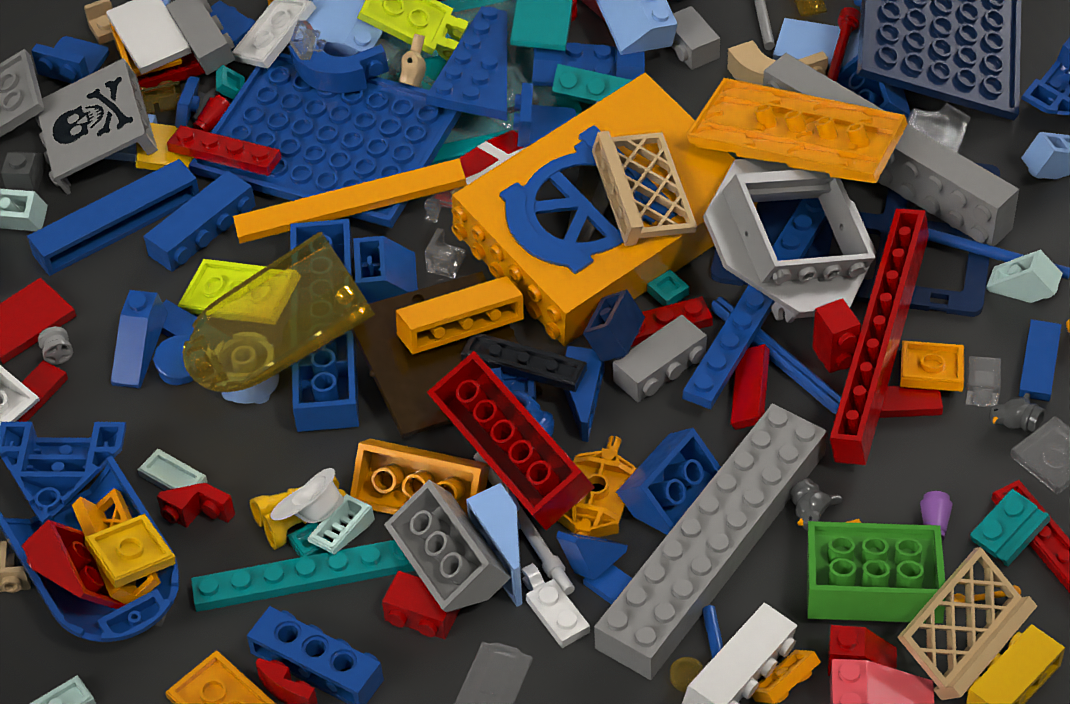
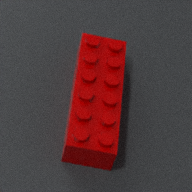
M475 351L427 391V394L545 530L550 528L595 488L577 465Z

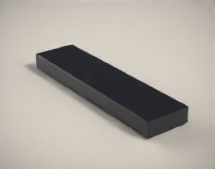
M482 333L470 336L461 352L462 361L475 351L491 369L501 367L502 372L576 392L587 371V362Z

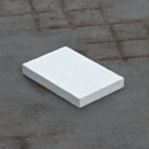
M132 0L106 11L109 21L141 75L192 53L188 42L162 0Z
M273 0L232 51L236 59L235 61L268 69L317 7L310 0Z

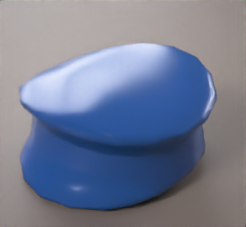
M178 335L162 341L156 348L153 357L160 378L170 385H182L196 380L206 366L203 342L198 337L192 335Z

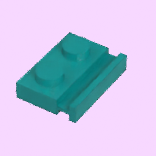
M1011 489L971 532L970 538L971 541L993 557L999 558L1008 567L1049 523L1050 515L1047 512L1044 513L1038 509L1037 505L1014 489Z

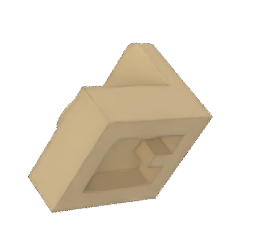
M99 0L84 6L88 26L99 45L114 40L106 11L113 9L110 0Z
M0 541V592L14 593L19 590H29L31 588V581L23 566H18V557L15 553H12L8 541Z

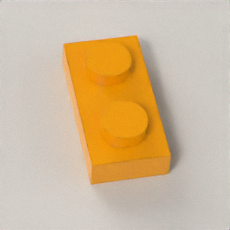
M795 649L775 667L768 678L764 677L759 681V685L752 695L755 702L777 704L785 700L789 695L788 691L797 683L807 680L812 675V670L821 663L815 651Z

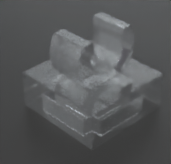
M298 20L289 43L300 60H310L313 51H323L326 40L318 39L320 31L314 30L308 21Z

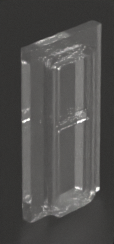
M482 642L454 704H514L532 663V656L522 654L519 649L494 642L489 644Z

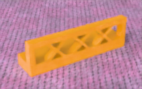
M115 488L97 504L83 497H79L72 504L85 537L132 519L121 491ZM115 504L112 519H107L104 512ZM96 562L110 597L125 605L151 592L161 583L155 572L147 575V580L138 588L136 587L137 580L114 588Z

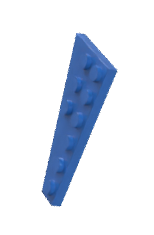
M481 6L427 93L426 105L507 121V11L499 10L495 7Z

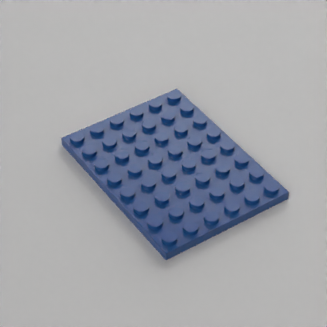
M280 53L268 69L259 66L255 67L211 132L280 149L282 159L270 175L266 176L198 158H193L188 166L191 173L215 180L229 170L250 184L255 191L294 201L430 166L463 112L426 105V95L429 90L379 77L367 79L368 88L355 92L331 93L321 91L308 85L300 78L293 66L291 55ZM408 201L350 215L349 217L393 228Z

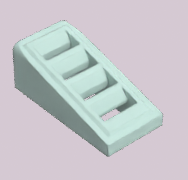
M346 494L343 497V504L317 526L309 535L308 542L332 554H336L367 529L375 520L371 505ZM343 522V523L347 524V526L344 527V526H342V525H340V524ZM335 529L339 531L340 534L338 535L332 532V530ZM328 536L334 540L330 542L323 537Z

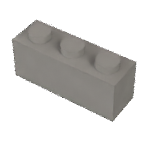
M175 0L166 5L206 75L216 71L221 65L225 66L236 60L231 51L235 45L227 32L225 34L221 33V30L224 28L216 15L210 16L209 13L213 11L207 0Z
M681 314L632 348L625 357L613 361V381L638 403L645 397L654 395L668 381L678 378L682 371L692 364L699 363L706 354L707 335Z

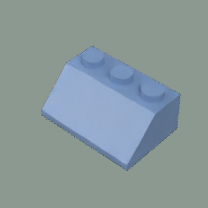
M596 0L620 55L672 46L678 24L667 0Z

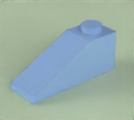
M1039 132L1021 157L1027 165L1029 173L1038 179H1059L1069 176L1070 135Z

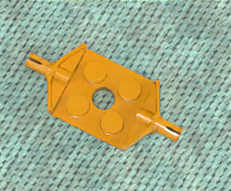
M610 436L606 448H602V451L581 453L574 457L573 462L592 484L603 485L604 489L598 492H589L558 520L559 523L572 533L593 537H603L619 533V522L625 504L616 491L635 472L636 467L618 455V449L622 440L617 436L615 441L614 436Z

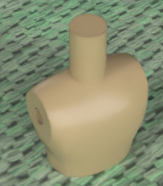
M414 34L410 51H407L401 59L399 83L420 87L426 71L425 60L420 55L425 36Z

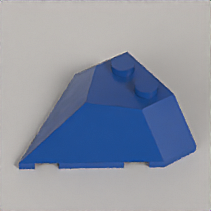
M1070 37L1062 46L1060 54L1052 67L1041 80L1036 78L1021 97L1022 100L1047 114L1070 115Z
M1 422L0 456L42 525L48 519L51 520L106 467V458L110 456L115 458L122 451L127 425L126 422H94L91 438L37 437L33 422Z

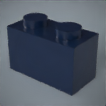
M626 289L601 298L583 335L601 362L613 358L618 360L630 352V347L635 337L639 334V329L645 316Z

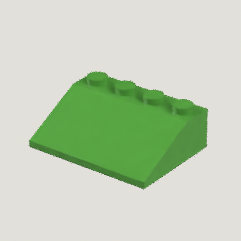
M808 521V619L911 622L945 583L941 526ZM937 606L934 610L935 623L943 624L945 607Z

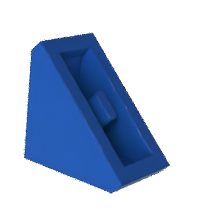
M558 531L556 536L573 572L593 580L625 554L628 545L605 538Z

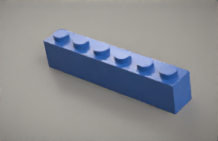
M178 159L28 235L27 238L32 254L46 273L51 276L175 212L199 193L197 179L184 163Z

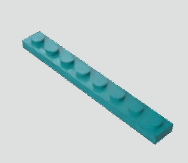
M395 540L342 549L336 554L326 552L193 577L191 581L196 612L394 575L398 571L410 572L415 571V569Z

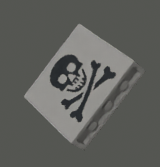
M124 58L42 98L45 110L35 116L38 125L42 129V132L39 133L40 139L47 149L44 152V156L52 170L49 172L50 179L56 187L60 186L67 195L71 193L69 187L71 183L67 176L136 142L140 144L147 155L158 151L137 76Z

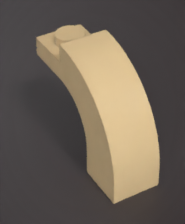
M753 40L728 48L727 69L732 76L739 81L763 85L764 70L776 60L764 55ZM823 51L798 59L827 76L828 57Z

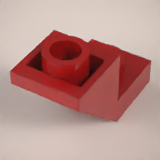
M206 482L161 491L157 495L162 517L170 523H178L186 528L202 510L207 516L213 519L219 518L226 523L235 515L231 495Z

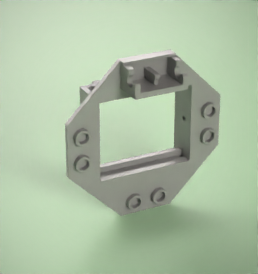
M735 159L703 215L723 267L774 300L775 303L771 306L775 319L783 320V311H785L787 323H792L797 318L815 317V308L842 298L850 308L870 264L876 258V250L855 203L849 199L841 179L830 177L829 173L790 168L786 163L757 159ZM818 198L843 255L778 261L753 202Z

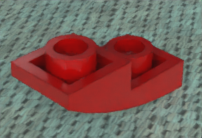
M257 659L256 667L260 682L278 700L284 704H318L315 688L304 681H292L290 669L285 664L277 660Z

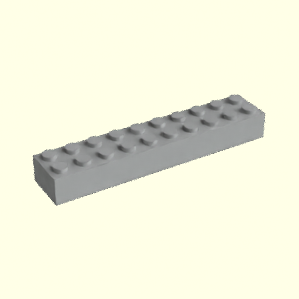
M787 53L764 70L763 86L883 110ZM908 124L905 130H903L904 132L878 182L897 192L903 198L917 204L928 213L945 221L951 227L970 236L976 242L991 246L997 245L1013 229L1019 189Z
M772 403L594 626L595 649L647 679L652 680L703 614L702 609L713 601L792 498L790 495L791 489L798 482L806 479L825 455L827 430Z

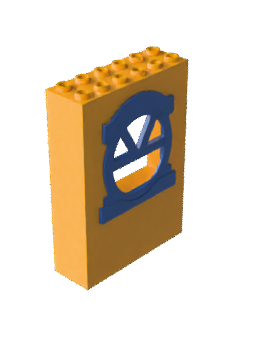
M645 72L452 194V231L460 241L464 240L470 246L472 254L478 260L482 259L487 264L494 278L507 276L523 294V304L526 306L529 315L533 319H538L545 326L548 335L554 340L557 339L565 347L583 334L602 297L627 289L632 298L636 299L647 291V284L668 270L676 272L714 246L703 215L735 158L725 151L698 148L694 143H689L687 132L695 120ZM609 131L611 137L663 132L697 224L696 232L639 238L636 245L625 246L619 229L617 230L561 172L574 166H597L592 154V148L598 132ZM657 143L645 144L643 148L656 155L659 152ZM625 146L616 147L619 153L628 158L633 152ZM639 154L633 159V161L646 168L651 163V161ZM656 164L651 170L663 178H666L668 175L667 170ZM629 167L625 170V174L636 181L641 177L640 173ZM647 177L641 183L655 192L660 186ZM548 180L566 197L536 201L539 189ZM666 188L660 193V195L672 202L677 199L676 194ZM638 191L633 194L634 199L644 205L650 200L649 197ZM656 201L650 207L662 215H665L669 210ZM753 202L755 208L757 209L758 202ZM577 210L563 240L548 233L540 225L536 214ZM672 212L669 216V219L678 224L686 223L684 217L675 212ZM644 215L642 218L644 227H653L659 224V222L647 215ZM586 219L604 236V238L596 241L576 242Z

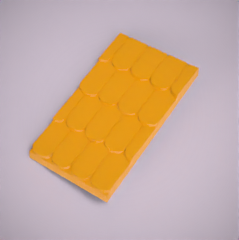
M723 78L687 132L689 143H694L698 148L736 153L737 157L786 163L790 168L829 173L830 177L877 183L908 123L906 116L898 113Z

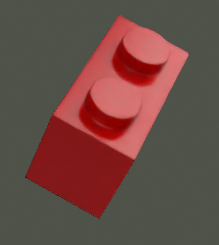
M843 298L815 308L812 348L829 373L840 369L844 370L851 366L860 335L861 323Z
M401 571L397 572L382 600L384 618L396 627L405 626L417 630L427 637L435 636L446 639L461 609L449 612L443 611L420 577Z

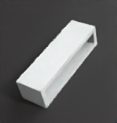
M764 602L688 685L682 704H739L738 702L743 697L749 699L759 685L758 680L762 676L768 678L778 663L776 661L780 655L786 657L796 643L793 636L797 624Z

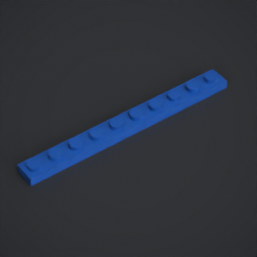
M818 198L802 199L772 247L778 261L803 259L827 220ZM748 285L683 389L682 399L711 410L771 312V306L775 303L774 300Z

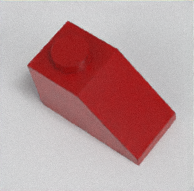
M831 625L828 647V676L831 673L832 659L868 660L897 669V648L866 627Z

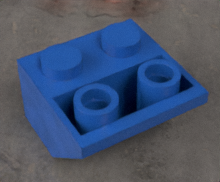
M385 236L353 238L355 282L359 306L418 290L415 252Z

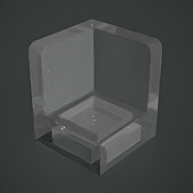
M437 228L425 250L427 271L450 278H455L466 257L465 249L445 244L444 229Z

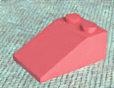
M832 659L830 704H934L933 680L868 660Z

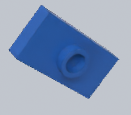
M190 76L187 79L177 103L175 120L177 128L180 125L187 127L192 112L197 113L200 103V96H198L200 78Z

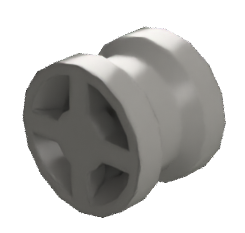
M50 327L43 330L38 336V344L42 349L43 358L52 365L68 361L73 354L72 345L68 341V334L64 328Z

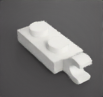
M533 563L521 569L525 575L522 581L530 590L526 594L527 603L561 648L590 633V625L554 578L545 583L541 573Z

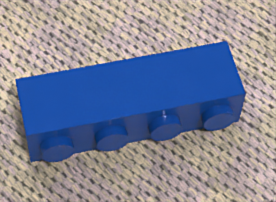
M227 170L143 236L148 256L173 272L180 265L186 263L200 249L206 247L219 234L229 229L234 223L233 216L250 212L256 206L252 186Z

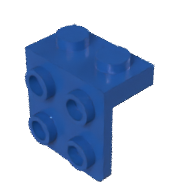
M69 36L62 37L54 48L36 43L31 50L38 75L68 83H74L98 71L110 54L107 46Z
M522 83L521 94H515L514 111H520L519 113H514L513 130H518L517 146H530L574 118L576 110L567 107L532 105L533 83Z

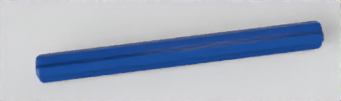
M718 297L711 303V311L724 322H726L735 308L723 297ZM760 328L751 344L754 347L766 344L770 350L769 360L832 413L837 414L842 396Z

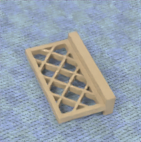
M609 131L598 132L592 148V154L624 245H636L639 238L696 232L697 224L663 132L611 137ZM657 143L659 152L656 155L643 148L645 144ZM625 146L633 152L628 158L619 153L616 147ZM637 154L651 161L647 168L633 161ZM655 164L667 170L668 175L666 178L651 171ZM627 167L641 174L638 181L625 174ZM646 177L660 185L656 192L641 184ZM664 188L676 194L677 199L674 202L660 195ZM636 191L650 198L646 205L634 199L633 194ZM654 201L669 209L665 215L650 208ZM672 212H675L684 217L686 223L678 224L669 219V216ZM644 215H647L659 222V224L653 227H644L642 218Z
M977 547L897 638L937 686L933 691L941 700L959 698L964 695L1036 609L1037 605L1030 596L1021 597L981 547ZM977 560L984 568V581L974 580L973 565ZM956 584H965V603L954 602V587ZM974 585L985 586V604H974ZM994 587H1000L1008 597L1002 606L994 605ZM937 606L946 607V625H935L934 610ZM955 607L966 608V627L955 626ZM975 609L986 610V625L983 628H975ZM917 629H926L927 648H920L911 637ZM935 630L946 631L947 650L936 649ZM955 631L967 632V647L964 651L956 650ZM936 654L947 655L948 670L944 675L936 667Z

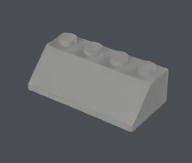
M430 479L384 524L441 609L445 612L489 600L511 578L509 572L453 495Z

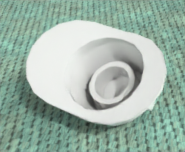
M332 468L322 470L304 486L279 502L271 512V519L275 521L283 520L292 515L308 523H317L327 519L344 501L343 496L333 483L335 470Z

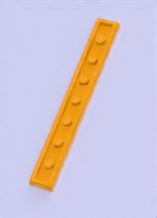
M458 158L235 215L233 218L239 243L241 244L290 231L291 223L334 220L463 187L467 183L460 159Z

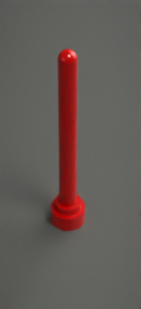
M852 7L843 8L837 21L841 30L827 77L837 82L851 32L856 30L860 24L861 13Z

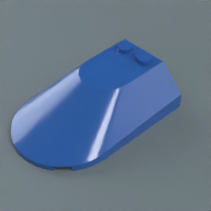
M113 456L106 458L107 465L91 487L74 496L51 519L57 523L82 531L72 504L79 497L97 504L115 488L121 491L132 518L145 514L168 545ZM115 504L104 512L107 519H112ZM0 512V529L53 617L71 634L82 639L97 642H113L128 639L145 632L158 623L174 603L180 582L176 558L174 565L156 572L161 583L151 592L119 609H114L79 598L40 573L35 572L27 563V556L22 544L42 524L37 516L30 519L5 518ZM147 577L137 579L136 587L138 588L145 582Z

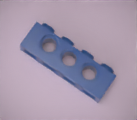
M269 606L246 635L251 654L264 660L282 662L289 667L291 675L347 704H367L384 681L381 662L374 655L367 652L363 654L353 649L345 640L340 638L334 639L324 634L317 626L313 624L306 625L298 621L288 611H279ZM316 654H322L318 657H312ZM349 668V670L347 671H340L342 669Z

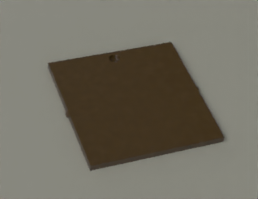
M482 271L345 310L344 316L367 362L370 376L374 377L402 438L452 423L427 394V391L462 362L461 352L470 336L412 355L397 335L395 310L487 282ZM509 324L482 332V334L518 343L514 335L515 332ZM536 381V396L542 395V389Z

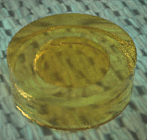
M692 657L677 659L670 668V681L677 690L686 692L688 685L704 669L703 665Z

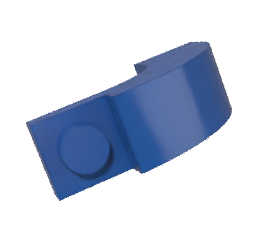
M314 36L288 46L293 66L300 78L313 88L325 92L349 93L368 88L367 79L389 71L386 53L381 44L345 57H337L325 53Z

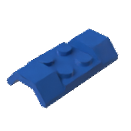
M567 43L565 51L533 47L532 83L535 86L553 87L557 64L634 80L644 73L645 54L642 51L620 55L616 46Z

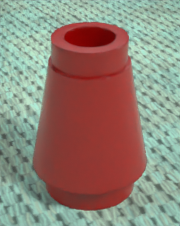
M215 95L214 98L210 97L193 123L194 129L206 132L212 131L230 103L221 95Z

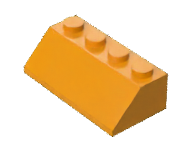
M370 438L358 444L350 496L371 505L374 511L394 515L430 479L450 492L468 516L466 499L486 490L490 466L484 462Z

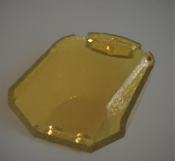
M318 232L211 303L192 324L194 331L189 341L184 342V365L193 380L206 389L218 392L244 390L273 377L321 351L374 316L375 312L323 233Z

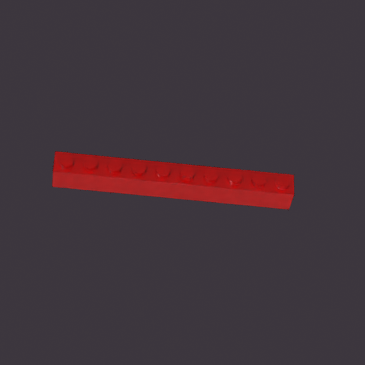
M897 208L895 210L830 435L833 457L837 463L866 465L929 237L926 210Z

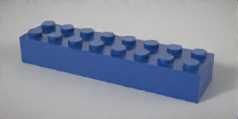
M349 219L291 223V270H296L301 276L291 295L293 413L297 432L359 427L356 339L344 316L345 310L355 308L353 241Z

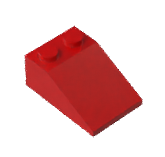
M48 519L22 544L27 556V563L35 572L40 573L79 598L114 609H119L125 605L110 597L94 557L85 546L83 531Z

